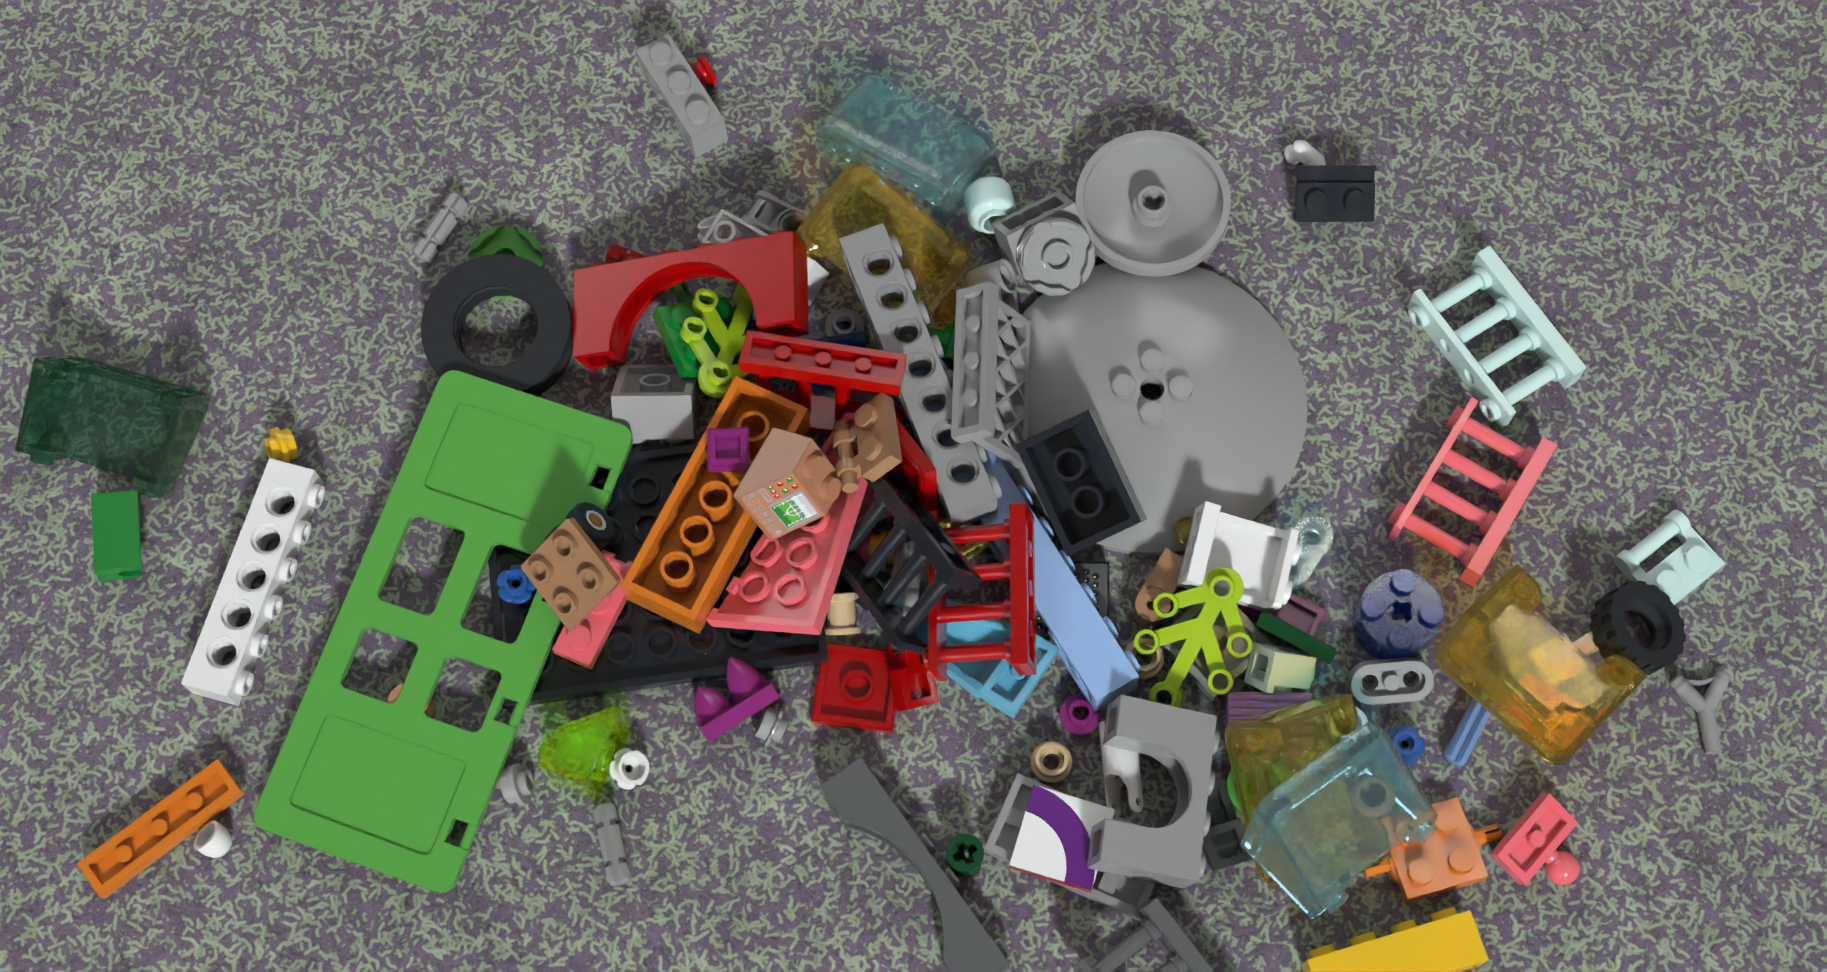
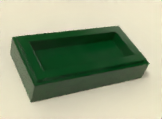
M1266 611L1261 613L1256 623V626L1328 664H1331L1337 653L1335 651L1336 648Z

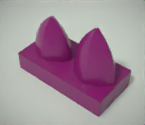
M731 657L728 659L727 664L728 687L735 702L730 703L724 695L711 688L701 686L697 688L694 700L695 715L699 723L697 726L708 742L780 698L772 683L767 682L755 668L742 660Z

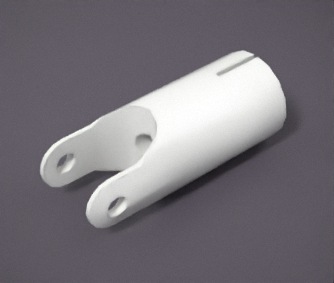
M1102 721L1098 726L1106 805L1109 808H1112V805L1114 806L1115 816L1119 817L1121 815L1120 790L1123 784H1125L1130 808L1136 813L1141 812L1143 809V793L1139 753L1103 745L1106 721Z

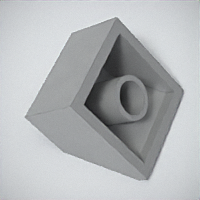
M674 364L621 365L611 394L613 421L623 424L629 429L633 437V444L656 439H665L669 443H681L687 439H694L698 415V377L681 380Z

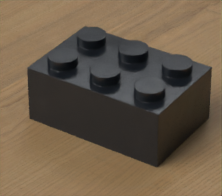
M1088 409L1015 444L1067 556L1147 519L1095 409Z

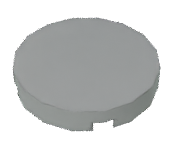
M1047 217L1035 222L1023 234L1017 247V265L1022 278L1033 289L1048 296L1066 295L1079 285L1081 286L1089 278L1095 263V248L1087 231L1080 224L1065 217Z

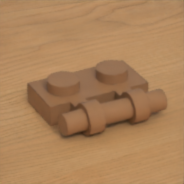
M883 392L853 413L854 427L851 428L850 422L847 420H839L834 425L835 433L832 436L833 450L838 453L839 460L835 466L836 477L840 480L842 490L845 493H853L858 490L859 478L864 477L875 482L902 462L894 400ZM858 449L859 454L854 457V451Z

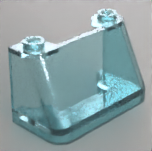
M880 73L866 75L823 117L816 128L820 157L836 164L838 159L843 156L844 162L849 165L855 159L913 190L916 195V201L923 204L926 199L935 208L932 217L948 226L964 204L963 196L965 190L972 182L981 178L994 158L996 149L995 143L992 140V134L984 127L979 125L972 126L896 86L889 77Z
M1371 720L1270 792L1255 808L1241 846L1313 920L1325 910L1331 914L1339 909L1349 897L1345 891L1350 881L1404 840L1408 845L1415 841L1420 845L1425 843L1438 829V826L1435 824L1438 814L1388 733L1377 722Z

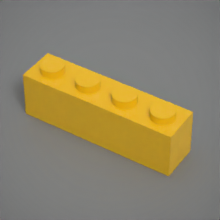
M1451 907L1431 914L1432 922L1417 926L1415 919L1391 926L1392 934L1376 938L1374 932H1369L1351 938L1352 946L1336 951L1334 944L1314 949L1309 952L1311 959L1306 960L1301 967L1303 972H1462L1481 966L1489 959L1471 910L1457 914L1456 908Z

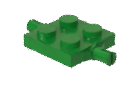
M686 281L671 287L678 304L656 307L652 316L681 380L698 377V371L701 367L691 346L680 335L682 325L687 318L698 317L702 319L701 315L697 314L692 308L693 297ZM719 297L716 310L728 329L734 312L727 297ZM700 300L702 303L710 305L707 301ZM707 327L703 338L717 358L720 349ZM689 328L690 331L698 333L697 330ZM741 354L735 355L732 365L739 363Z

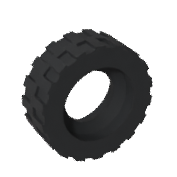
M1645 581L1626 582L1604 594L1594 603L1595 607L1591 610V623L1589 626L1593 634L1592 640L1594 645L1598 647L1599 654L1610 663L1611 667L1622 671L1627 676L1643 677L1674 663L1678 659L1677 656L1682 654L1685 648L1683 647L1686 641V634L1684 633L1685 624L1679 615L1680 611L1671 602V598L1666 593L1661 592L1657 586L1646 584ZM1632 610L1647 625L1651 636V645L1644 648L1640 646L1629 634L1624 621V613L1626 611Z

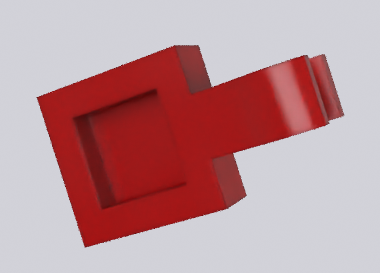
M887 644L890 657L898 665V669L889 671L897 711L909 710L939 702L934 675L928 668H925L924 663H921L919 653L908 650L900 652Z

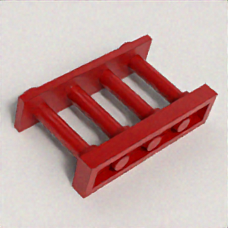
M747 330L739 358V371L756 374V385L808 408L811 423L808 431L829 435L835 429V423L841 420L845 413H854L862 405L866 404L851 401V389L874 392V397L881 392L888 396H900L907 365V354ZM772 376L795 380V392L772 389ZM811 382L835 386V398L811 395ZM895 408L896 418L902 424L904 410Z
M1009 504V519H1004L1003 523L947 528L946 522L937 510L929 511L954 544L1005 540L1006 543H1010V558H1005L1004 562L971 565L982 578V581L1005 579L1007 583H1010V597L1005 598L1004 602L947 606L946 591L929 612L928 643H924L927 650L922 654L925 668H928L938 681H947V663L1006 659L1007 663H1011L1020 676L1036 675L1034 515L1027 504ZM929 563V585H930L931 582L935 579V577H934V575H933V573L935 572V570H934L933 567L930 565V563ZM1006 619L1007 623L1011 622V637L1005 638V642L947 646V623Z

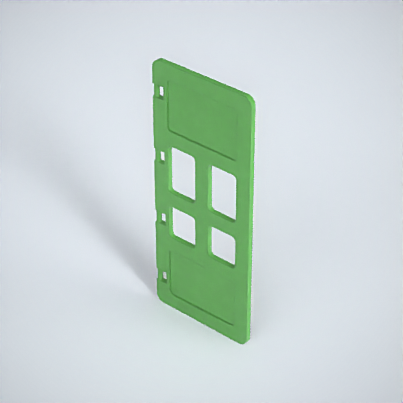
M451 370L439 378L256 806L254 820L259 828L437 893H446L455 887L468 857L476 831L480 827L517 735L518 726L526 706L529 705L561 625V620L548 603L544 602L545 599L538 590L519 636L514 643H505L464 629V618L495 546L504 545L532 555L544 542L545 537L552 529L566 520L567 514L577 504L582 502L592 503L606 512L613 489L633 444L632 434L625 425L461 371ZM598 466L610 470L602 490L591 486ZM417 517L465 533V538L436 608L430 615H423L381 600V592L412 520ZM369 629L401 638L418 646V651L399 697L393 703H387L344 687L345 677L361 639ZM450 658H459L501 674V680L481 729L477 732H470L430 718L424 712L427 702L430 703L445 664ZM505 699L517 702L508 725L496 721ZM456 820L468 824L459 847L447 843Z

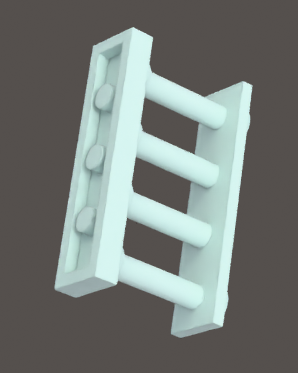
M1488 246L1477 253L1470 267V277L1431 301L1421 289H1418L1413 293L1407 308L1409 309L1408 314L1412 323L1418 329L1426 331L1480 401L1479 406L1483 415L1489 421H1495L1502 430L1508 426L1516 413L1512 407L1513 404L1551 380L1554 382L1558 381L1565 390L1579 380L1587 367L1492 247ZM1478 289L1487 290L1494 299L1495 306L1453 331L1440 313ZM1502 319L1510 320L1519 331V336L1477 362L1464 343ZM1527 349L1530 351L1534 350L1542 360L1543 367L1501 393L1487 374Z

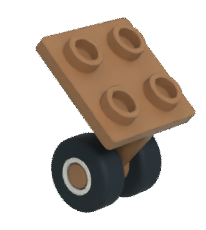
M588 502L577 504L567 514L566 520L554 527L545 537L544 542L521 565L523 572L568 630L576 628L621 583V578L599 551L614 537V525L610 517L601 508Z

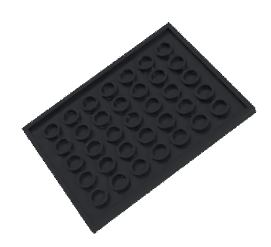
M698 444L629 453L605 512L614 525L615 533L612 540L603 549L616 554L615 559L625 563L628 560L634 562ZM598 466L591 486L602 490L610 470ZM758 525L714 608L719 609L729 594L726 589L734 576L740 578L751 562L750 553L763 535V531ZM497 545L493 548L488 563L495 639L510 644L514 643L519 636L537 589H535L531 599L522 604L508 603L501 599L498 594L500 588L497 585L499 574L503 570H510L513 565H522L531 556V554L504 545ZM519 581L513 583V587L520 586ZM627 600L592 670L553 652L552 649L564 627V624L561 622L528 706L727 678L728 659L731 657L748 663L759 673L819 665L823 662L830 663L825 625H823L820 635L712 627L706 621L700 634ZM498 672V681L500 683L501 674ZM505 699L502 708H515L517 702Z

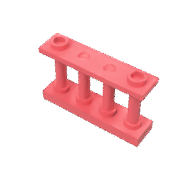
M1471 397L1465 409L1458 405L1456 406L1445 425L1451 429L1450 434L1408 504L1406 505L1399 501L1387 521L1394 526L1387 538L1394 542L1402 528L1405 527L1461 559L1459 564L1465 566V569L1459 579L1472 587L1482 576L1557 447V444L1543 437L1535 449L1529 445L1527 448H1524L1472 419L1470 415L1479 401ZM1463 431L1518 462L1516 466L1522 469L1518 479L1515 481L1509 477L1508 480H1505L1450 449L1459 433ZM1441 463L1448 465L1499 494L1497 498L1504 503L1498 513L1492 510L1488 513L1431 481ZM1422 495L1427 496L1479 526L1478 531L1485 534L1479 545L1477 546L1472 542L1470 545H1467L1413 514L1412 512Z

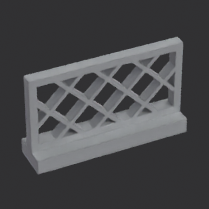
M991 281L956 290L951 438L960 444L973 441L1015 468H1022L1025 466L1015 444L1028 439L1031 321L999 299V287ZM1010 325L1016 328V338ZM1000 334H1001V337H1002V339H1003V341H1004V344H1005V346H1006L1007 352H1005V349H1004V347H1003V345H1002V342H1001V340H1000V337H999ZM1010 360L1012 361L1013 366L1015 368V374L1009 362ZM999 370L1005 382L1006 388H1004L1000 376L998 374ZM1009 397H1011L1012 402H1013V404H1014V410H1013L1012 405H1011V403H1010V401H1009ZM998 407L1005 421V425H1003L999 413L997 411ZM1008 434H1010V436H1011V438H1012L1013 447H1012L1011 442H1010V440H1009V438H1008Z

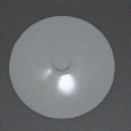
M1144 130L1119 136L1103 145L1091 156L1078 179L1075 205L1082 227L1087 231L1090 240H1092L1095 253L1102 260L1130 274L1162 277L1191 269L1205 260L1215 250L1227 228L1231 209V194L1222 168L1202 146L1175 133Z

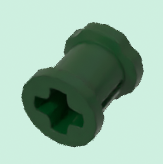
M960 834L951 839L946 847V864L954 874L968 879L980 872L984 857L982 843L970 834ZM963 848L966 853L974 851L972 854V864L967 865L964 860L955 861L958 858V849Z

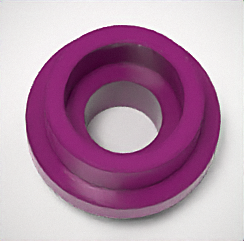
M1074 694L1062 703L1059 712L1060 722L1068 732L1074 735H1087L1097 728L1101 719V710L1094 712L1091 704L1083 694ZM1082 707L1087 710L1088 717L1084 720H1078L1073 716V710Z

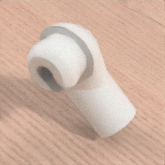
M1295 140L1294 144L1286 146L1284 150L1287 162L1292 165H1297L1299 162L1304 165H1326L1324 156L1305 140Z

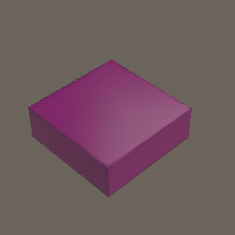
M749 428L707 429L709 472L748 471L750 467Z

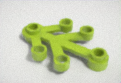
M740 284L737 285L733 293V302L737 308L728 329L716 310L718 303L717 295L709 289H700L696 292L692 301V308L697 314L701 315L702 319L689 317L684 321L680 330L681 338L689 343L701 364L697 375L700 389L706 395L713 398L724 397L735 376L742 379L756 376L753 373L740 372L739 363L732 365L735 355L741 354L745 340L743 334L754 310L747 290ZM700 300L707 301L710 305L704 304ZM707 327L720 349L717 358L703 338ZM689 328L697 330L698 333L690 331Z
M1218 567L1211 570L1205 576L1202 586L1176 594L1169 592L1161 593L1154 599V611L1163 618L1174 616L1179 611V608L1203 602L1206 603L1198 618L1155 631L1144 629L1136 634L1134 645L1142 654L1154 653L1160 646L1186 639L1166 679L1156 683L1151 688L1149 701L1160 703L1158 701V693L1161 690H1167L1172 695L1170 706L1181 707L1184 699L1181 685L1201 647L1210 672L1208 677L1210 690L1216 694H1225L1232 689L1234 677L1226 668L1213 625L1220 611H1222L1230 633L1227 641L1228 651L1235 657H1245L1251 653L1254 642L1252 637L1246 633L1237 605L1244 593V582L1238 572L1228 567ZM1219 580H1225L1230 585V591L1226 596L1219 595L1215 590V585ZM1164 597L1170 598L1174 603V608L1170 613H1165L1160 609L1159 603ZM1144 634L1153 636L1155 644L1152 649L1142 647L1140 640ZM1236 637H1243L1247 640L1248 648L1245 652H1237L1234 649L1233 641ZM1221 673L1227 676L1229 683L1225 689H1219L1215 686L1214 677L1216 674Z

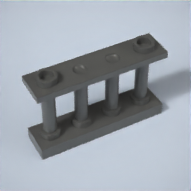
M1157 898L1149 899L1136 910L1142 917L1138 922L1140 927L1091 967L1084 958L1075 959L1070 964L1076 972H1113L1150 940L1153 942L1160 940L1169 954L1165 956L1167 961L1154 972H1215Z

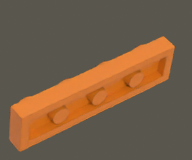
M217 759L79 861L77 865L99 897L106 899L245 795V793L223 762Z

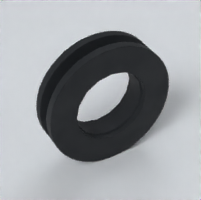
M495 254L481 256L455 267L435 286L425 304L422 315V344L429 363L440 377L448 371L457 370L538 397L558 381L571 360L573 354V311L558 283L539 265L513 255ZM495 296H513L524 300L533 308L537 317V334L531 347L518 360L504 366H485L472 361L465 354L461 344V328L467 315L479 303Z

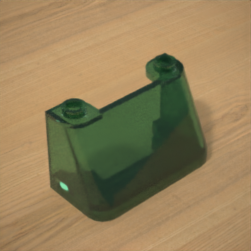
M59 355L34 358L15 451L30 455L29 460L38 464L54 465L55 460L68 458L133 478L132 484L139 487L141 495L162 498L164 494L174 490L208 412L211 396L199 390L86 357Z

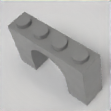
M1122 694L1108 704L1103 745L1146 754L1162 763L1174 780L1177 790V805L1172 819L1165 827L1150 828L1107 818L1092 826L1087 862L1088 869L1183 889L1199 881L1206 866V855L1202 853L1203 837L1207 835L1211 822L1210 812L1206 811L1207 801L1215 784V772L1211 770L1212 755L1216 753L1220 740L1219 731L1215 730L1217 716Z

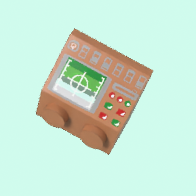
M773 427L733 497L768 538L776 539L826 516L833 501L838 498L842 485L836 477V469L812 438Z

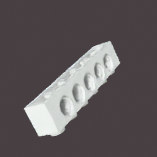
M269 458L181 682L193 694L239 706L242 696L249 694L254 681L253 667L257 657L261 658L268 646V635L266 633L271 620H276L282 609L283 598L281 594L286 582H291L295 576L297 552L300 545H305L311 533V523L309 521L314 508H319L324 500V482L315 470ZM295 502L290 512L279 514L284 504ZM280 538L277 548L272 551H265L268 542ZM266 575L262 586L251 589V583L256 577ZM250 612L251 618L249 622L244 626L236 627L238 618L242 614ZM236 650L235 659L228 665H222L223 656L229 651Z

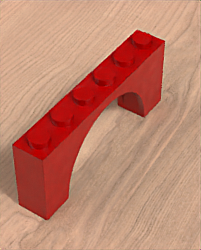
M775 230L767 236L756 238L737 237L728 243L717 245L703 243L696 246L695 249L683 251L665 250L656 256H631L625 258L622 262L611 264L599 262L590 264L589 268L574 270L573 357L589 370L626 365V354L632 332L649 305L671 287L700 277L725 278L745 287L754 306L756 326L763 333L789 337L808 335L807 246L793 231Z

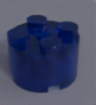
M1407 569L1388 572L1375 578L1367 586L1359 599L1353 616L1354 635L1360 646L1376 659L1417 658L1428 648L1442 626L1445 609L1435 588L1424 578ZM1391 614H1400L1403 618H1399L1395 621L1391 617Z

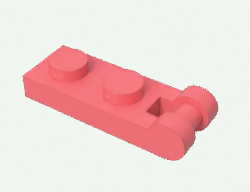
M605 549L601 550L602 555L621 578L622 583L633 561L622 562L615 559L616 554ZM621 583L576 628L568 630L565 626L563 627L552 649L555 654L592 670L627 601L620 586Z

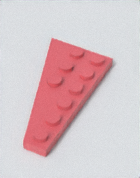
M845 413L841 420H847L850 422L851 428L854 427V414ZM834 429L820 450L835 468L839 460L838 453L833 450L832 445ZM858 449L854 451V457L859 454ZM861 477L858 479V490L853 493H845L841 487L838 498L833 501L826 516L776 539L768 538L763 533L750 553L751 562L740 578L734 576L726 588L729 594L719 609L713 607L706 617L708 623L712 627L820 635L868 482L865 478Z

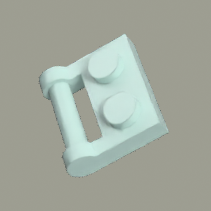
M1676 509L1664 517L1662 525L1629 551L1622 550L1613 559L1615 565L1630 581H1645L1646 584L1657 586L1661 592L1666 593L1671 598L1670 600L1674 605L1726 564L1691 527L1689 519ZM1676 535L1683 545L1646 573L1640 567V563Z

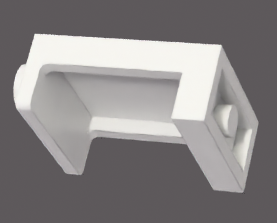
M1207 501L1195 508L1177 586L1188 590L1202 586L1205 576L1211 570L1218 567H1228L1238 572L1244 582V593L1237 604L1268 613L1281 608L1282 604L1286 605L1292 591V581L1288 580L1291 565L1294 566L1297 563L1301 553L1302 544L1297 541L1299 529L1290 527L1287 530H1281L1220 512L1221 505ZM1219 580L1215 585V590L1219 595L1226 596L1230 591V585L1225 580Z

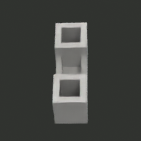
M669 33L636 50L642 75L658 100L664 99L676 122L677 130L695 158L728 141L725 119Z

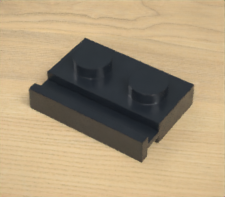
M1296 165V222H1374V177L1376 165Z

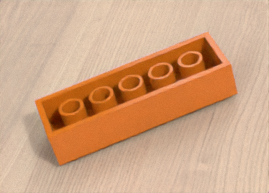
M735 376L707 429L748 427L750 432L751 466L773 427L806 436L811 423L808 408ZM707 429L620 585L627 600L700 634L705 625L706 617L715 606L757 527V524L733 497L747 471L709 472Z

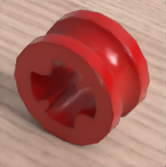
M703 55L697 56L695 63L688 61L704 89L707 85L714 87L718 84L713 69Z

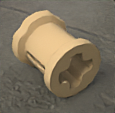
M855 592L833 593L827 612L828 627L825 628L826 635L861 633V626L856 625L855 600L859 597Z

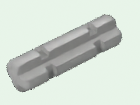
M454 192L446 196L442 202V205H444L443 209L438 208L422 232L425 235L424 238L419 237L412 247L414 255L425 262L433 260L439 251L436 249L437 245H443L458 222L455 218L457 216L461 217L467 208L466 200Z
M613 803L597 805L593 808L595 824L600 827L597 829L603 862L608 865L605 868L607 881L611 886L623 885L631 881L629 865L624 862L627 856L619 824H616L619 820L617 810Z

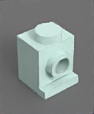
M1254 642L1244 682L1266 693H1273V691L1292 693V688L1309 690L1315 677L1317 658L1293 647Z

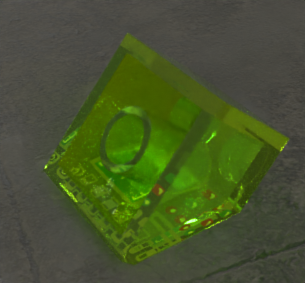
M616 706L558 726L552 737L547 736L543 740L537 754V759L540 760L538 766L551 783L596 803L610 775L609 764L611 761H614L615 753L623 748L632 727L622 709Z

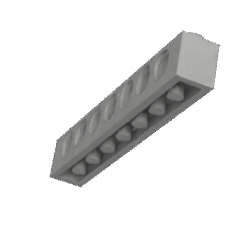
M884 223L839 238L843 261L879 350L907 354V365L900 396L898 397L917 445L936 468L937 494L950 526L960 527L998 513L997 498L1002 497V493L996 476L994 474L987 475L983 466V462L987 461L984 448L973 441L957 443L952 447H945L939 443L943 438L951 437L953 372L951 369L945 371L940 361V358L944 357L941 343L937 335L931 337L929 335L926 325L930 324V318L923 301L917 303L915 301L912 291L916 290V284L910 269H902L898 258L903 257L896 235L889 236ZM876 268H885L888 270L886 273L882 275H875L871 273ZM890 301L902 303L899 307L893 309L884 306ZM905 334H911L916 337L913 341L907 343L898 340L900 336ZM918 368H926L930 371L929 374L923 377L911 374ZM932 402H939L944 405L943 409L936 412L929 411L925 407ZM959 472H969L974 476L970 481L964 483L958 482L953 478Z

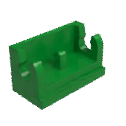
M137 490L91 494L94 569L100 583L141 576L140 570L143 569L138 505L139 496Z

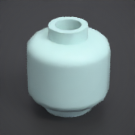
M995 176L981 177L972 182L964 191L963 202L970 225L977 231L994 234L991 223L1017 211L1011 187L1002 178Z

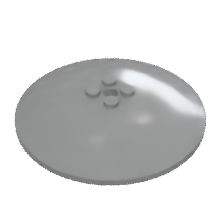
M1108 263L1094 266L1089 278L1081 286L1079 285L1071 290L1072 292L1059 296L1042 294L1023 313L1022 316L1031 321L1028 438L1088 409H1095L1147 518L1093 545L1125 554L1144 556L1162 555L1165 548L1176 554L1185 553L1195 508L1207 501L1221 505L1220 512L1254 521L1275 501L1287 484L1297 464L1307 428L1308 406L1304 377L1296 353L1282 328L1274 317L1242 288L1211 271L1197 266L1170 276L1149 277L1130 274ZM1010 360L1009 362L1015 374V368L1013 366L1012 361ZM999 370L998 374L1000 376L1004 388H1006L1005 382ZM1146 384H1155L1160 387L1163 395L1156 400H1149L1141 394L1140 389ZM1009 397V401H1010V403H1011V405H1012V408H1013V410H1014V404H1013V402H1012L1011 397ZM998 407L997 411L999 413L1003 425H1005V421ZM1008 434V438H1009V440H1010V442H1011V445H1012V447H1013L1012 438H1011L1010 434ZM1009 464L1012 473L1009 475L1017 486L1022 484L1032 499L1033 506L1050 521L1026 468H1015Z

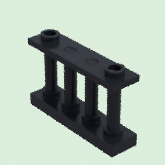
M888 471L875 482L865 478L875 491L873 494L875 500L854 526L840 572L885 633L884 639L892 648L900 652L908 650L923 654L927 647L915 632L916 628L948 589L957 587L973 592L982 581V578L901 475ZM889 510L895 517L893 519L894 526L864 563L855 551L885 512ZM908 535L914 542V552L887 587L883 589L875 576ZM929 562L935 570L933 573L935 579L908 613L903 616L894 603L925 564Z

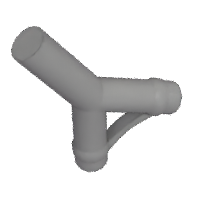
M1717 671L1714 677L1705 680H1689L1679 674L1670 681V686L1698 714L1706 755L1723 752L1715 715V709L1730 681V676L1723 671ZM1710 683L1704 697L1692 686Z

